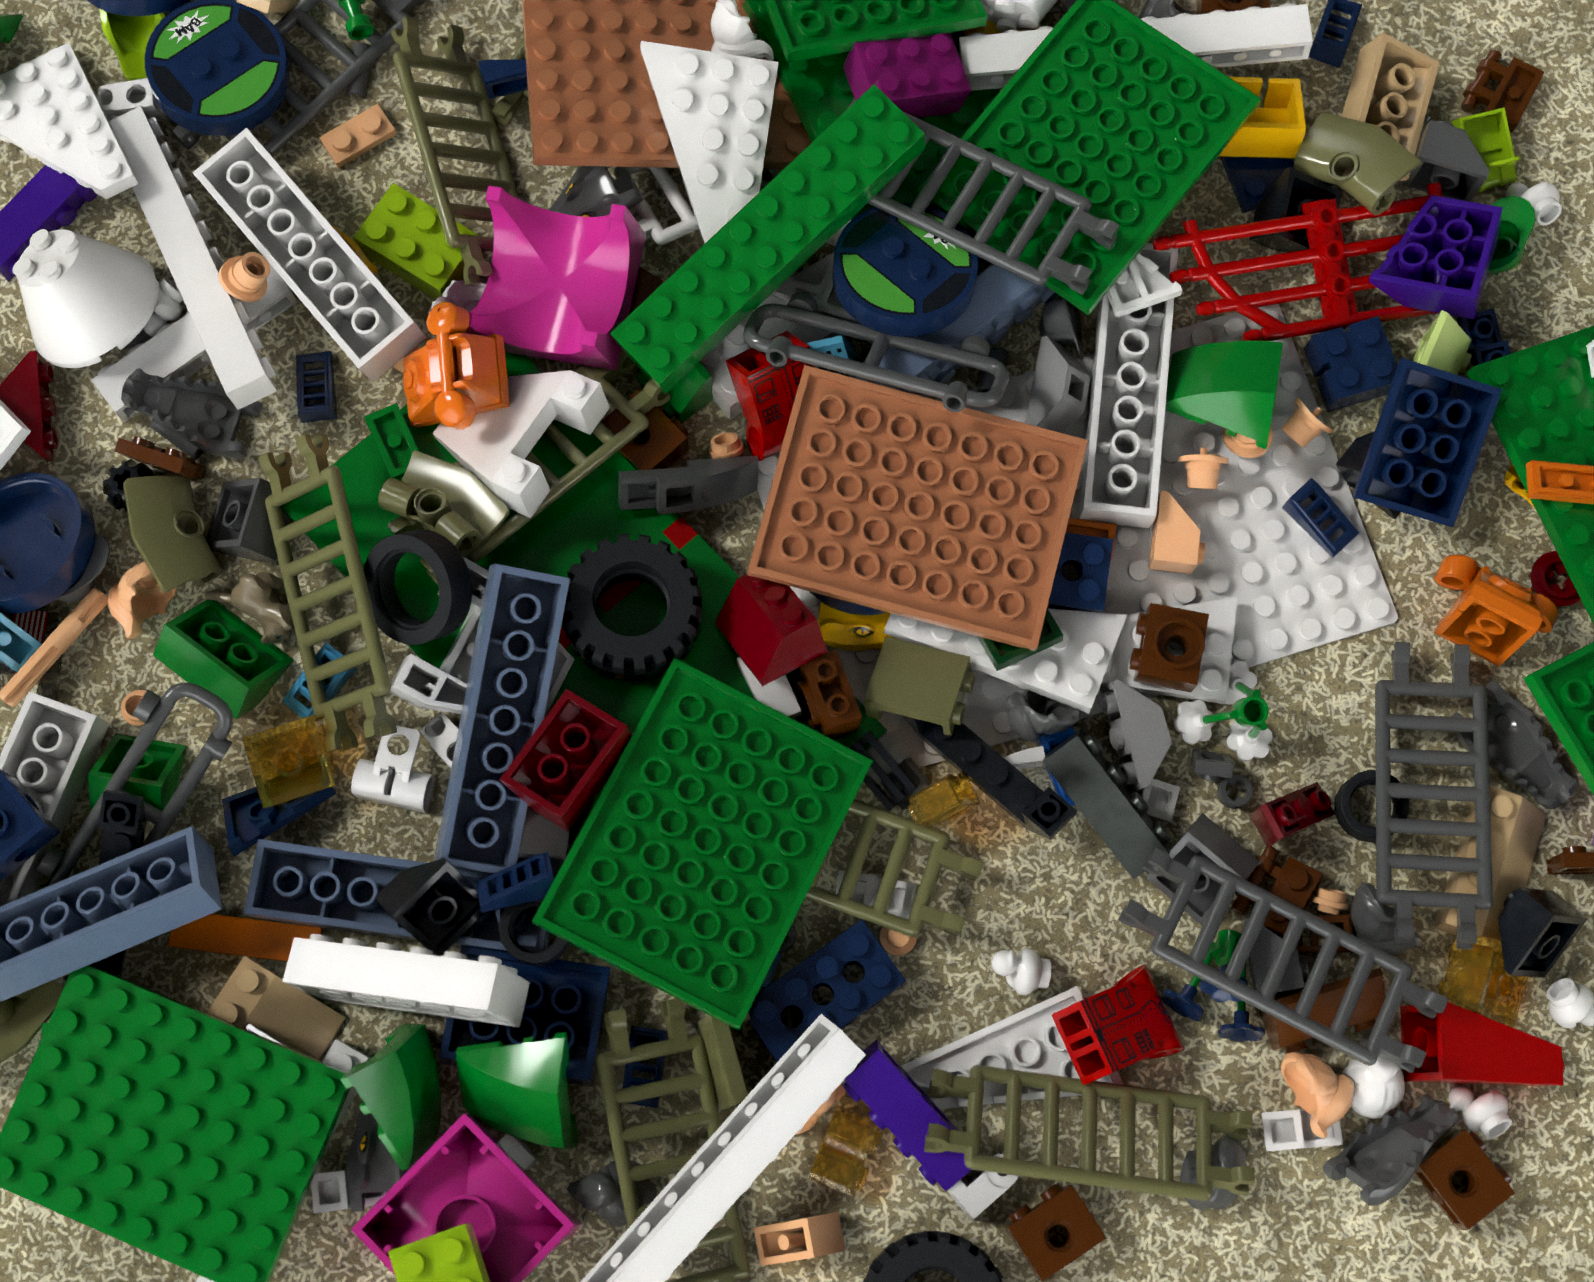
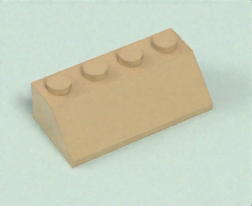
M1384 32L1360 49L1341 117L1373 124L1382 128L1415 156L1440 62ZM1354 167L1348 168L1344 173L1349 175ZM1410 173L1404 176L1400 181L1408 180Z
M1490 785L1493 906L1487 910L1475 909V924L1477 928V944L1502 952L1498 916L1505 908L1503 904L1507 896L1519 887H1526L1547 815L1523 796ZM1475 802L1471 803L1466 822H1475ZM1461 837L1455 857L1476 858V837ZM1450 872L1445 892L1477 894V873ZM1440 907L1434 928L1456 936L1457 908Z

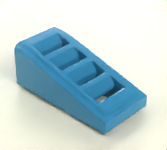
M326 642L316 654L318 666L327 663L329 660L332 661L340 658L343 655ZM356 667L329 677L331 681L328 686L322 682L326 702L332 700L358 670ZM303 671L282 702L311 724L316 718L313 707L309 710L296 699L301 693L311 701Z

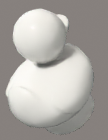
M1547 182L1536 184L1530 189L1523 183H1513L1506 190L1505 197L1520 196L1528 200L1535 210V222L1542 226L1554 222L1562 211V206L1559 203L1560 194L1558 189Z
M165 277L159 283V296L153 311L155 313H152L144 327L145 333L151 337L156 336L158 330L166 325L168 320L176 321L183 313L181 303L183 298L175 283Z
M1029 948L1022 949L1017 956H1015L1013 950H1000L992 958L993 970L998 975L1006 976L1007 983L1018 994L1028 995L1036 988H1048L1051 978L1050 959L1040 958L1034 950Z
M1569 978L1557 980L1548 988L1547 998L1550 1000L1549 1013L1556 1023L1569 1029L1574 1028L1578 1022L1585 1026H1594V995L1587 986L1574 983Z
M1457 1085L1450 1090L1448 1094L1449 1108H1454L1456 1112H1463V1123L1471 1131L1482 1132L1487 1139H1494L1506 1132L1511 1126L1512 1120L1507 1115L1508 1101L1499 1091L1488 1089V1093L1475 1099L1474 1092L1468 1086Z

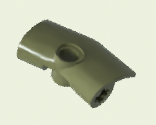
M1322 112L1310 127L1294 161L1295 170L1319 181L1339 185L1343 191L1349 193L1374 215L1383 213L1393 203L1396 197V190L1393 186L1408 173L1422 165V162L1382 128ZM1354 167L1349 175L1343 177L1344 172L1348 168Z
M416 450L412 453L402 480L400 481L395 478L386 480L378 497V504L381 509L422 524L424 530L441 534L453 543L463 557L473 552L489 538L509 515L508 507L472 472Z
M145 476L127 478L123 482L131 537L162 592L166 593L189 581H192L195 586H199L213 580L223 572V568L203 536L205 523L202 517L196 513L192 486L189 479L175 476Z
M55 979L0 1002V1063L24 1049L40 1031L42 1023H46L52 1016L64 989Z

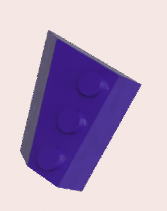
M1431 195L1408 225L1407 232L1398 244L1393 245L1379 269H1375L1371 274L1369 282L1405 307L1437 313L1443 310L1453 316L1475 319L1499 237L1503 207Z

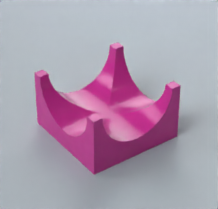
M488 186L485 200L491 210L494 229L491 263L493 273L488 277L485 290L478 304L473 310L468 312L470 321L465 333L484 336L492 334L501 335L504 337V348L507 353L617 370L621 348L615 343L610 333L629 316L646 233L626 206L612 204L610 214L606 216H574L531 205L510 195L501 187Z
M464 1113L351 1230L395 1275L388 1251L462 1224L472 1223L490 1282H523L557 1247L573 1235L583 1223L551 1197L521 1168L491 1135L483 1122L474 1115Z

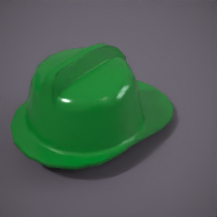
M1520 196L1504 197L1492 204V206L1503 207L1501 229L1489 267V272L1496 276L1500 272L1511 270L1520 263L1525 253V243L1533 230L1536 220L1535 210L1528 200Z

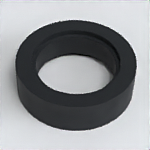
M419 529L386 537L378 542L370 551L363 569L376 624L387 636L403 644L418 645L448 636L462 625L471 605L472 584L466 562L451 541L434 531ZM407 552L417 554L426 560L438 582L439 604L435 614L428 621H421L411 616L405 610L397 595L395 571L398 562Z

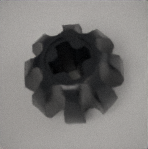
M132 459L122 460L119 468L112 465L106 471L110 477L103 481V492L108 495L107 501L117 510L124 508L125 512H127L123 482L127 478L153 476V470L144 463L136 464Z

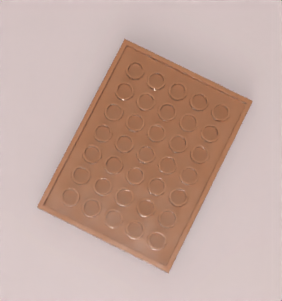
M521 0L533 165L679 168L643 56L640 52L641 41L711 51L714 39L710 22L718 0ZM735 0L738 13L741 16L748 17L743 7L745 0ZM749 21L748 24L752 32L757 34L751 21ZM777 75L763 169L783 170L812 142Z
M804 365L747 575L1036 651L1088 440L965 407L960 412H950L943 406V401Z

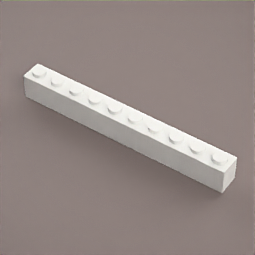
M1286 3L1279 7L1271 8L1253 6L1239 11L1215 10L1208 14L1192 15L1181 13L1174 17L1156 18L1148 16L1141 19L1214 68L1308 59L1313 43L1308 4L1296 5L1294 3ZM1044 26L1030 31L1006 30L1002 33L988 35L973 33L967 37H959V56L971 91L1003 88L1053 27Z
M140 106L110 120V126L139 183L132 187L225 393L237 410L276 392L277 390L271 379L277 376L268 357L261 358L258 350L264 347L255 329L248 330L245 322L251 319L241 301L235 302L234 298L220 284L218 274L224 261L216 247L210 248L208 241L212 240L213 237L204 220L198 222L195 216L201 213L191 193L186 195L183 190L188 187L187 181L179 167L173 169L171 163L176 161V158L168 143H161L159 137L163 136L164 132L156 117L148 118Z
M820 1014L581 1282H666L672 1275V1272L690 1252L696 1249L699 1242L724 1217L736 1200L750 1188L752 1182L768 1164L776 1159L779 1152L792 1137L804 1127L816 1110L829 1099L840 1083L855 1070L857 1064L866 1054L839 1027Z

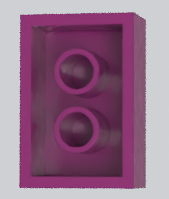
M951 33L854 42L853 49L849 52L843 65L855 100L875 84L900 110L916 118L958 113L971 91Z

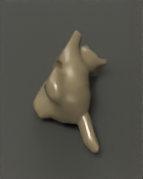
M267 572L257 573L256 575L244 574L240 577V582L233 587L231 594L219 590L208 591L205 594L207 600L219 601L235 606L239 611L260 622L264 631L261 639L263 645L268 642L273 643L287 640L292 636L291 628L293 627L289 604L280 600L279 592L283 585L279 578Z

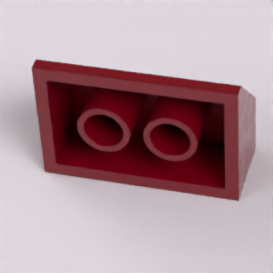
M747 574L736 580L715 621L719 631L762 687L828 652L817 619L790 586Z
M566 689L507 768L500 781L538 814L569 833L612 774L632 737L627 725Z

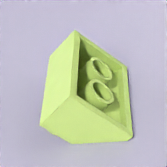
M1441 310L1423 335L1413 361L1455 375L1458 372L1463 374L1472 354L1467 353L1471 339L1448 312Z

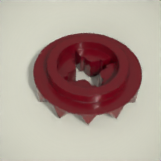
M1557 551L1545 553L1533 563L1532 570L1528 575L1531 578L1532 591L1549 598L1556 607H1569L1581 599L1570 577L1562 583L1563 589H1560L1558 584H1547L1549 579L1553 577L1552 570L1558 576L1568 575Z

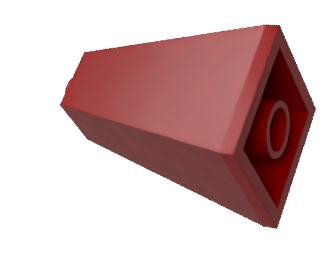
M1447 1002L1443 1013L1437 1012L1433 1019L1420 1013L1412 1005L1400 1006L1401 1043L1414 1046L1427 1053L1420 1068L1415 1066L1412 1073L1402 1069L1404 1082L1542 1087L1564 1085L1563 1074L1565 1064L1562 1059L1561 1046L1450 1002Z

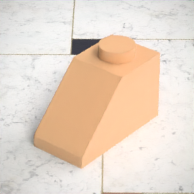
M1161 490L1158 495L1157 513L1152 528L1148 569L1192 574L1197 564L1203 563L1205 543L1200 542L1201 530L1168 491Z
M839 1212L753 1227L760 1266L815 1258L846 1251Z

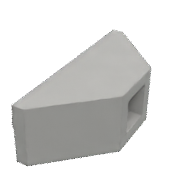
M1048 336L1041 337L1025 423L1064 434L1085 411L1090 377L1069 349Z
M1120 680L1112 681L1100 687L1099 702L1103 713L1107 714L1111 728L1109 730V739L1112 747L1117 750L1120 761L1119 768L1126 777L1124 784L1132 793L1149 787L1172 741L1162 707Z

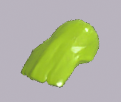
M99 9L103 33L117 56L125 79L132 81L147 78L145 50L155 27L166 17L165 12L149 16H124Z

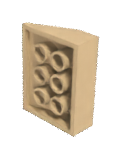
M244 956L207 1011V1014L242 1029L249 1022L319 1061L346 1020V1017L313 996L282 982L283 978L254 959Z

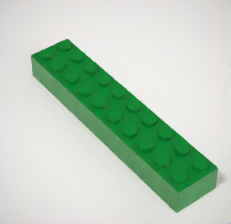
M873 84L610 333L615 343L666 394L925 149V133Z

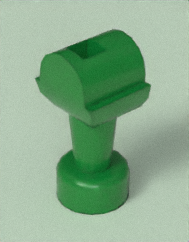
M336 0L339 7L345 9L349 17L345 26L350 39L363 40L375 32L372 19L362 12L361 4L366 3L365 0Z

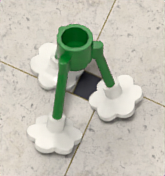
M1240 660L1233 662L1230 666L1227 701L1225 702L1228 705L1235 703L1233 711L1213 714L1207 710L1204 701L1197 699L1192 702L1180 703L1178 706L1179 715L1174 720L1175 729L1182 733L1184 741L1188 744H1194L1198 741L1204 742L1210 739L1212 734L1211 727L1215 722L1235 719L1230 726L1231 734L1227 738L1226 744L1230 750L1236 751L1237 757L1241 761L1245 762L1252 760L1253 757L1257 759L1266 757L1269 753L1268 744L1273 738L1272 732L1267 728L1265 722L1269 714L1268 705L1264 699L1260 698V690H1252L1257 684V677L1249 671L1248 665Z

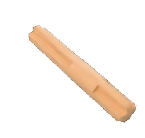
M91 589L2 688L0 699L11 707L17 706L108 604V597L99 589Z

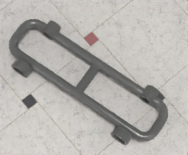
M806 292L794 293L787 305L772 303L756 308L744 327L743 336L746 343L753 349L766 353L767 361L773 366H784L787 360L791 359L942 398L943 406L950 412L962 411L965 404L982 408L993 406L1002 399L1009 383V372L1006 366L1000 361L988 357L990 352L989 343L980 336L972 335L966 337L960 349L912 337L883 334L861 324L815 313L817 302L812 295ZM779 318L873 342V345L865 362L862 363L793 345L784 336H777L773 340L760 336L758 332L766 319ZM887 347H892L986 371L993 374L995 379L990 391L980 393L969 390L968 386L960 381H954L948 385L881 368L879 365Z
M191 682L178 683L171 686L162 697L149 689L146 691L132 714L134 717L145 722L104 789V791L109 790L131 794L123 789L180 698H192L216 713L218 717L217 725L164 810L161 811L144 801L146 820L155 825L143 842V846L166 836L212 760L215 758L221 762L232 744L231 741L226 739L233 725V716L228 704L214 693ZM103 792L67 851L52 844L39 864L37 871L50 877L46 887L69 877L98 830Z

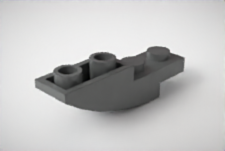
M758 456L687 460V467L620 471L618 487L620 510L657 508L658 514L662 515L700 510L734 501L757 491L759 459Z

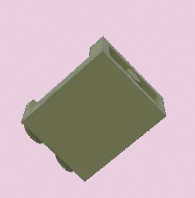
M885 637L864 697L866 716L881 720L883 711L939 724L943 726V733L951 736L955 724L961 725L964 718L966 705L962 702L965 693L971 694L975 684L976 672L971 671L970 657Z
M749 1012L747 1013L743 1023L750 1020ZM708 1015L695 1023L697 1034L702 1035L704 1039L718 1111L729 1109L730 1113H732L749 1094L745 1087L730 1032L734 1028Z

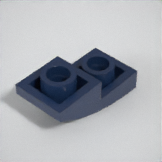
M1494 308L1476 312L1475 319L1456 318L1458 325L1471 339L1467 352L1472 354L1470 359L1472 366L1511 354L1508 340L1502 341Z

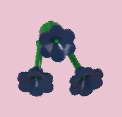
M1220 930L1217 934L1216 942H1212L1203 963L1209 965L1212 959L1215 958V963L1220 966L1217 970L1225 973L1242 934L1234 930ZM1245 964L1238 981L1248 986ZM1195 975L1189 984L1184 985L1181 993L1166 989L1162 994L1163 1003L1171 1007L1173 1011L1183 1017L1200 1021L1204 1010L1194 1003L1198 993L1196 988L1200 983V989L1204 993L1210 994L1214 1001L1220 1003L1228 1000L1237 1002V1011L1234 1012V1024L1222 1025L1221 1029L1218 1030V1037L1234 1042H1245L1247 1040L1260 1041L1262 1036L1265 1035L1264 1028L1249 1024V1012L1246 1011V1002L1201 980Z

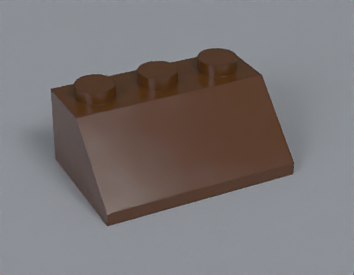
M1381 967L1371 970L1348 1027L1354 1025L1356 1032L1374 1026L1385 1000L1384 977ZM1351 977L1322 985L1309 1018L1330 1028ZM1302 992L1277 999L1276 1001L1295 1010ZM1259 1009L1273 1050L1283 1047L1285 1054L1307 1048L1305 1040L1313 1037Z

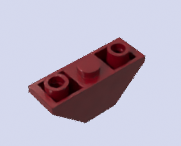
M36 350L29 351L0 384V400L31 430L22 443L48 462L54 461L53 450L58 449L59 445L57 432L54 428H51V416L56 415V404L53 396L49 395L48 383H53L54 374L51 363L47 362Z
M1316 782L1263 804L1252 812L1250 817L1268 848L1335 815L1331 807L1328 794Z

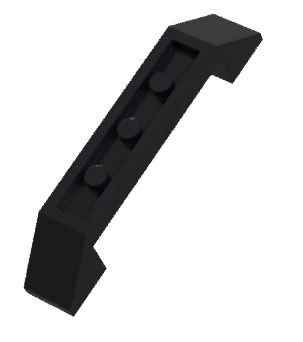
M903 716L924 742L1025 829L1051 840L1077 814V810L1050 787L1042 791L965 724H955L952 735L949 736L943 733V726Z
M109 790L103 792L98 829H104L98 865L143 847L146 830L144 796ZM127 949L91 965L121 977Z

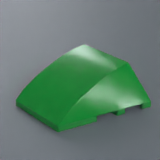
M1231 341L1194 346L1173 353L1167 381L1165 410L1202 425L1211 422L1226 428V434L1236 437L1237 433L1256 440V446L1267 449L1283 343L1271 341Z
M405 1023L398 1026L385 1038L387 1044L369 1061L355 1065L340 1079L346 1089L354 1087L363 1100V1103L359 1105L364 1115L371 1113L379 1124L378 1136L401 1171L409 1169L436 1140L440 1127L441 1094L438 1069L433 1047L424 1024Z
M567 1032L556 1033L554 1039L536 1041L534 1037L524 1038L521 1044L507 1046L498 1041L457 1047L455 1054L463 1107L471 1115H474L478 1120L494 1129L528 1142L562 1149L577 1146L576 1116L570 1114L566 1069L570 1060Z

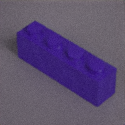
M45 165L0 211V275L9 282L16 276L13 273L14 264L30 245V238L35 232L41 229L51 232L59 230L62 226L70 225L77 216V210L86 201L94 200L98 194L92 188H86L78 184L76 179L64 172L61 174Z
M876 1039L863 1051L866 1055L857 1064L855 1070L844 1079L846 1082L843 1084V1087L854 1101L859 1102L862 1099L871 1109L868 1112L870 1118L881 1130L888 1127L896 1136L893 1142L905 1157L909 1158L913 1155L921 1164L918 1169L924 1178L932 1186L938 1182L947 1192L972 1169L965 1166L964 1153L950 1151L941 1153L924 1152L925 1137L928 1134L929 1123L943 1125L949 1130H959Z

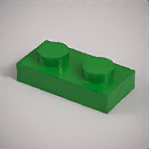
M395 403L364 416V420L390 477L402 480L413 451L419 450L398 404Z

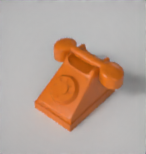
M441 302L435 305L428 314L427 328L437 338L428 340L425 346L408 356H404L403 387L407 397L410 426L421 428L442 423L448 427L463 430L473 423L476 414L510 407L504 337L498 334L484 336L465 333L469 326V313L465 308L451 302Z
M1456 554L1445 557L1434 577L1435 582L1442 587L1452 590H1463L1448 613L1439 621L1434 633L1454 644L1470 645L1471 653L1498 667L1537 631L1541 633L1551 632L1559 616L1556 605L1549 598L1542 594L1532 593L1530 588L1526 589L1510 578L1490 572L1488 566L1480 567L1479 563L1469 556Z

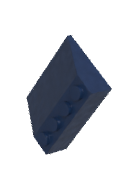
M1400 358L1352 497L1454 527L1502 389Z
M461 945L460 953L467 955V960L478 961L481 955L502 960V965L517 969V975L529 981L530 985L520 1028L447 1017L439 1054L442 1062L445 1065L457 1066L455 1052L457 1047L498 1041L507 1046L521 1044L524 1038L534 1037L536 1041L554 1039L556 1033L567 1032L570 1059L566 1069L567 1083L593 1087L597 1069L596 1060L600 1052L604 1022L602 1014L605 1013L611 968L559 959L551 964L532 966L521 963L505 951Z

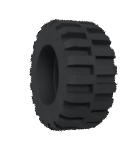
M629 534L618 535V542L611 544L608 538L597 542L598 550L592 552L591 549L587 548L580 555V564H572L567 572L570 582L563 614L566 636L570 639L571 647L576 655L583 656L585 664L592 670L597 669V667L602 669L603 676L614 679L616 674L624 675V681H635V676L645 675L646 680L656 678L657 671L664 669L667 672L674 658L685 659L691 651L692 642H696L698 638L700 622H702L701 587L698 586V577L693 567H687L685 556L680 551L673 554L671 552V545L663 540H660L655 545L651 543V536L642 534L639 535V540H629ZM637 580L656 587L664 595L667 603L666 616L661 624L652 631L638 636H624L607 629L598 617L597 605L604 592L617 583Z
M924 1231L903 1236V1238L894 1243L892 1242L884 1248V1251L870 1265V1269L863 1282H907L915 1274L930 1269L946 1271L955 1276L960 1282H1003V1277L998 1267L990 1260V1257L971 1241L951 1233Z

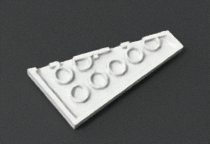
M1238 596L1175 607L1209 614L1198 683L1191 693L1133 681L1135 670L1129 669L1133 648H1139L1141 635L1135 634L1139 613L1127 615L1100 686L1120 680L1138 692L1192 700L1200 699L1206 702L1225 704L1228 693ZM1174 641L1166 643V648L1170 654L1174 656L1183 655V649L1179 643Z
M1048 609L1064 635L1063 641L999 671L995 669L975 635L893 613L890 614L884 634L902 641L969 656L971 668L1089 714L1127 615Z
M1078 986L901 1065V1067L927 1096L929 1095V1083L932 1080L933 1068L945 1070L952 1075L969 1077L970 1069L974 1065H983L1080 1079L1051 1014L1083 1000ZM1117 1071L1095 1080L1124 1085ZM984 1081L983 1105L1006 1103L1007 1084ZM1022 1086L1021 1101L1044 1099L1045 1089ZM1060 1091V1097L1083 1095ZM952 1096L947 1098L929 1097L939 1109L968 1106L967 1098Z

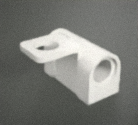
M396 725V733L381 737L375 762L366 759L358 761L353 773L351 792L359 799L427 814L436 778L432 774L412 770L421 737L419 731ZM396 735H403L409 740V748L402 755L391 754L388 748L390 739Z

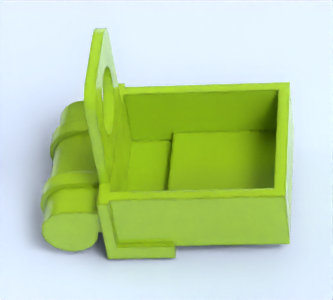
M1505 107L1451 121L1454 127L1465 130L1489 169V175L1478 192H1483L1485 189L1497 186L1504 187L1516 181L1514 163L1521 158L1514 155Z

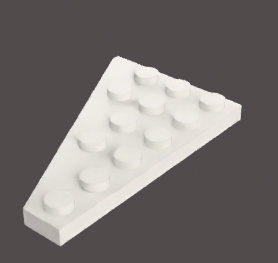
M641 41L640 52L643 56L674 155L705 244L760 192L778 62Z
M69 42L0 75L1 140L8 144H15L22 148L27 155L39 158L43 164L57 172L68 174L75 178L78 184L86 188H92L96 194L105 199H109L139 184Z

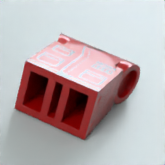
M789 331L777 335L787 337L793 345L810 349V346ZM750 348L725 361L743 415L747 420L746 438L752 456H758L760 462L781 451L804 365L815 366L788 359L784 366L776 367L767 361L766 353Z
M1146 964L1132 970L1109 989L1051 1014L1083 1085L1112 1074L1140 1060L1171 1056L1185 1050Z

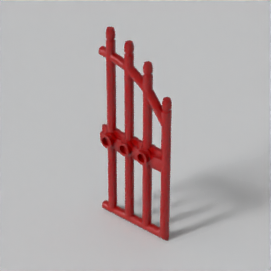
M1437 182L1427 185L1428 196L1393 201L1390 207L1379 215L1372 214L1364 206L1337 209L1336 199H1325L1303 203L1301 205L1303 215L1206 230H1199L1196 219L1184 221L1182 225L1185 233L1173 234L1170 237L1168 235L1160 236L1153 239L1152 244L1154 250L1161 251L1169 250L1171 247L1176 249L1190 246L1199 267L1175 270L1169 274V280L1172 283L1176 281L1178 284L1186 283L1187 281L1206 280L1223 298L1213 302L1204 301L1197 304L1195 307L1197 315L1207 316L1213 313L1219 314L1236 311L1263 327L1260 330L1253 329L1243 333V341H1273L1326 332L1339 327L1345 329L1349 324L1379 316L1381 322L1436 314L1437 312L1405 307L1403 305L1357 312L1354 292L1377 287L1369 282L1371 275L1351 278L1347 257L1390 251L1394 244H1398L1404 234L1344 244L1340 223L1420 211L1431 195L1443 197L1441 183ZM1306 228L1310 249L1213 264L1204 244ZM1313 263L1316 284L1239 296L1223 277ZM1319 297L1323 318L1285 324L1258 307Z

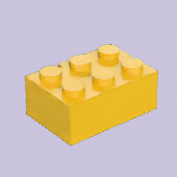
M1229 77L1259 97L1263 83L1261 77ZM1269 78L1262 107L1254 111L1219 156L1295 158L1306 131L1300 79Z

